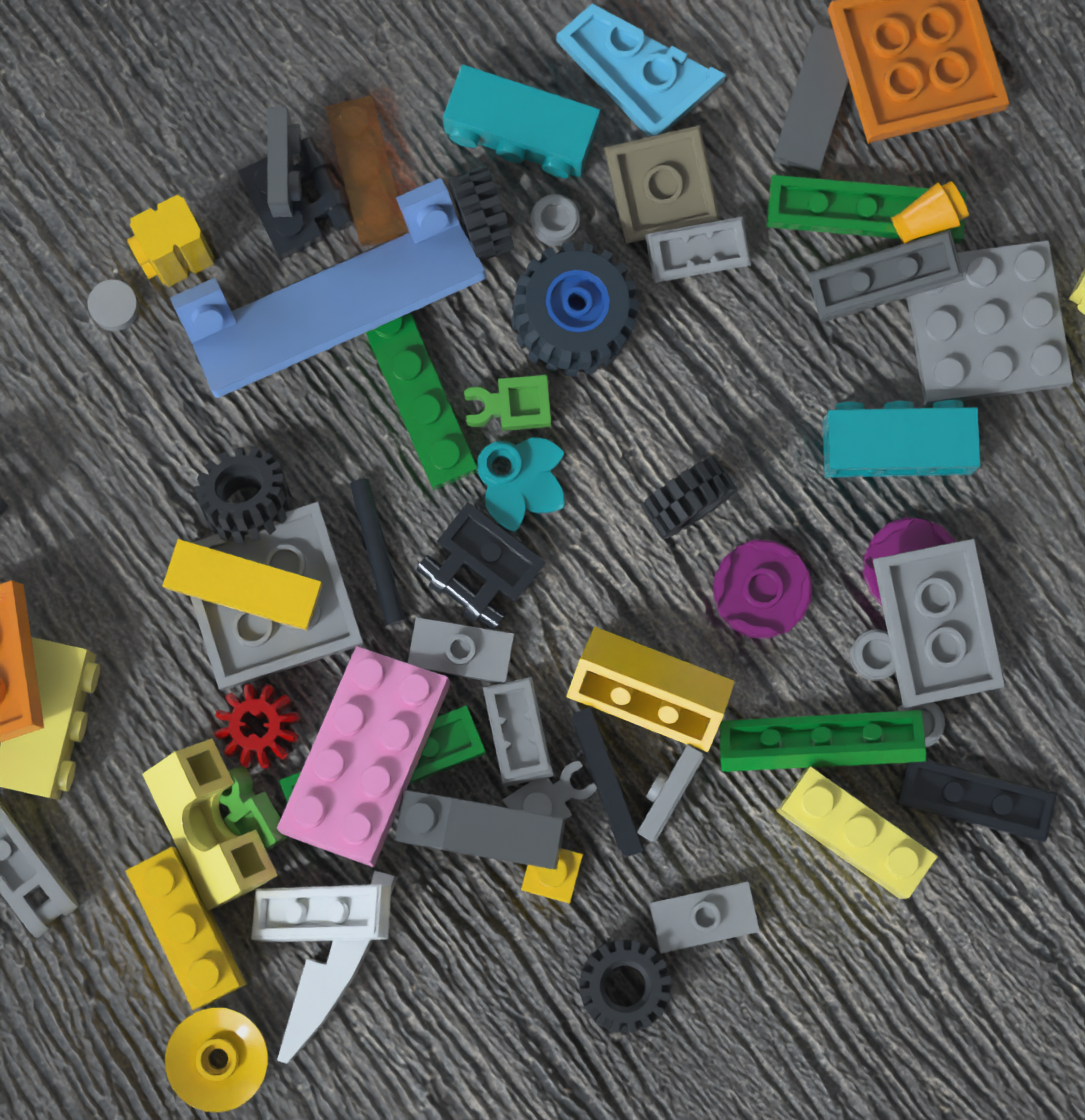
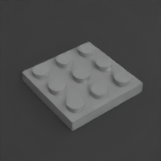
M1049 240L959 252L957 254L964 276L963 281L907 297L924 406L933 405L935 402L945 400L965 401L1068 387L1073 383Z
M318 502L285 512L287 519L283 524L277 521L273 522L276 528L275 532L269 535L263 529L259 531L261 539L254 542L250 534L245 535L244 543H236L233 535H231L228 541L223 540L219 534L192 542L323 583L308 631L190 596L219 690L224 691L353 649L356 646L364 645Z

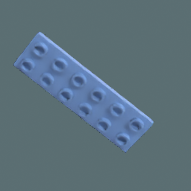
M436 179L396 197L409 233L241 308L231 311L216 278L170 297L174 309L193 345L214 397L219 398L239 390L248 384L286 369L304 359L331 349L340 343L484 280L487 277L485 269L479 258H476L474 250L459 224L448 190L442 179Z

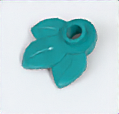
M534 437L517 445L507 441H497L489 444L482 450L478 458L477 469L481 480L487 485L485 506L489 514L500 526L511 532H516L523 521L526 510L532 513L546 514L564 508L565 502L562 487L556 477L550 472L559 464L564 456V451L547 439ZM496 460H508L512 466L511 470L505 475L495 473L492 466Z

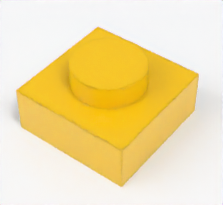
M561 848L557 870L527 865L521 890L570 904L583 854Z

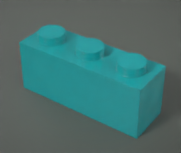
M463 64L459 70L443 115L444 132L449 134L450 139L455 143L468 148H476L479 144L494 149L499 157L514 163H522L525 159L540 164L543 171L559 178H568L569 175L581 178L600 123V109Z
M958 400L938 401L933 404V408H914V403L910 401L888 402L884 404V409H865V404L861 402L838 403L835 405V410H828L823 418L824 478L972 475L980 467L978 407L963 408V402Z

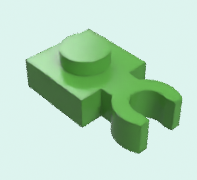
M547 375L498 379L499 393L490 394L489 391L481 387H471L464 390L465 401L480 400L485 405L482 413L466 416L467 425L470 427L485 426L492 418L501 417L502 431L551 427Z
M242 766L231 769L228 772L234 784L222 792L219 801L227 805L231 812L223 820L229 830L238 836L256 830L268 852L288 837L281 834L277 829L281 819L266 792L258 795L254 794L253 781L248 770Z

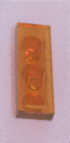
M372 95L325 106L361 248L394 240L407 234L404 218L396 199L398 195Z

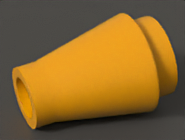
M952 181L942 186L937 182L901 213L892 217L891 220L902 242L906 244L913 239L959 227V221L968 217L969 212Z

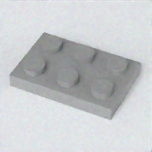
M974 539L873 559L903 707H912L1005 687Z

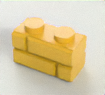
M177 194L157 204L158 210L154 211L149 208L130 218L131 223L129 225L135 235L126 240L148 279L157 275L163 285L165 284L167 287H170L188 278V272L191 271L196 274L214 265L215 258L184 197H180Z

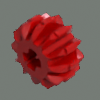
M246 684L244 686L246 701L241 702L233 693H229L226 696L228 703L235 708L232 714L224 710L216 711L215 717L223 722H228L229 727L216 730L214 735L218 740L233 738L225 746L223 754L231 758L242 750L240 766L249 768L257 753L261 768L268 769L271 767L269 751L273 750L276 756L282 760L289 756L287 750L280 745L282 739L291 743L298 742L299 735L285 730V726L300 722V716L298 713L291 712L281 715L289 707L292 700L287 695H283L272 703L275 695V688L273 686L265 685L258 699L254 686ZM256 716L259 719L268 717L269 723L263 724L268 728L265 736L259 737L256 734L247 736L246 730L251 729V726L247 725L250 717Z

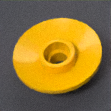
M208 1008L188 1016L174 1030L165 1053L166 1074L175 1093L188 1105L206 1112H225L247 1102L262 1085L268 1067V1050L259 1028L247 1016L228 1008ZM215 1049H222L228 1055V1063L224 1068H216L210 1061L211 1053Z

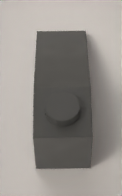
M404 790L395 841L557 870L566 819Z

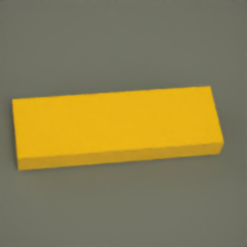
M177 539L162 587L308 631L323 583Z

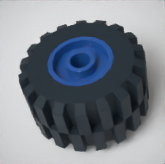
M573 242L562 243L560 252L555 253L553 247L548 248L542 252L539 261L534 258L527 265L525 274L521 275L517 284L511 319L513 330L518 331L516 341L521 349L528 347L530 350L528 358L532 362L537 364L540 359L547 363L545 370L555 374L557 367L566 369L565 376L576 377L578 370L584 369L586 375L597 372L601 364L607 367L614 361L617 353H621L626 346L637 321L635 317L639 311V300L634 299L637 291L634 279L629 281L625 279L628 269L622 262L617 266L610 263L613 254L604 249L601 256L592 253L593 244L583 243L581 251L574 250Z

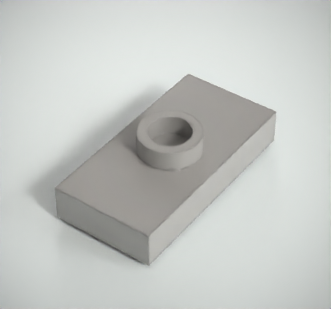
M743 217L645 235L654 283L751 265Z
M416 617L408 664L435 673L500 684L506 683L514 634Z
M532 677L484 687L483 691L504 787L554 776Z
M687 745L669 777L661 772L658 774L645 797L653 802V805L636 832L638 837L649 843L657 840L704 758L702 756L703 753Z
M749 882L649 903L660 953L760 932Z

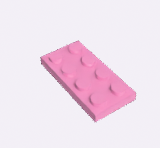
M356 646L278 824L277 829L279 832L288 837L374 867L401 804L403 792L409 785L450 687L449 678Z

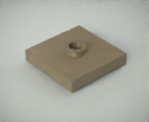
M700 125L603 148L625 244L646 239L645 235L720 221Z

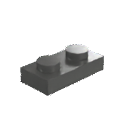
M267 107L268 205L273 217H293V201H301L300 171H293V153H301L300 124H292L287 107Z

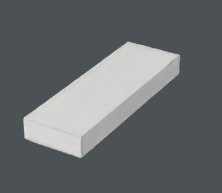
M385 885L256 889L251 940L283 942L388 939L391 887Z

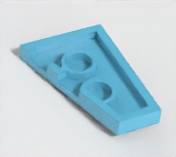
M594 4L587 7L557 34L556 42L647 137L667 133L725 81L726 74L713 67L708 69L687 58L685 52L673 46L668 48L644 35L643 30Z

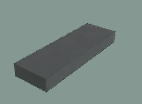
M818 24L814 26L772 160L773 162L816 175L820 172L848 82V76L834 29Z
M950 230L807 273L819 319L822 323L964 280Z

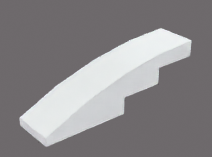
M374 871L371 885L391 887L392 894L397 877ZM333 940L327 963L315 959H306L277 1061L291 1062L325 1023L357 975L373 940Z

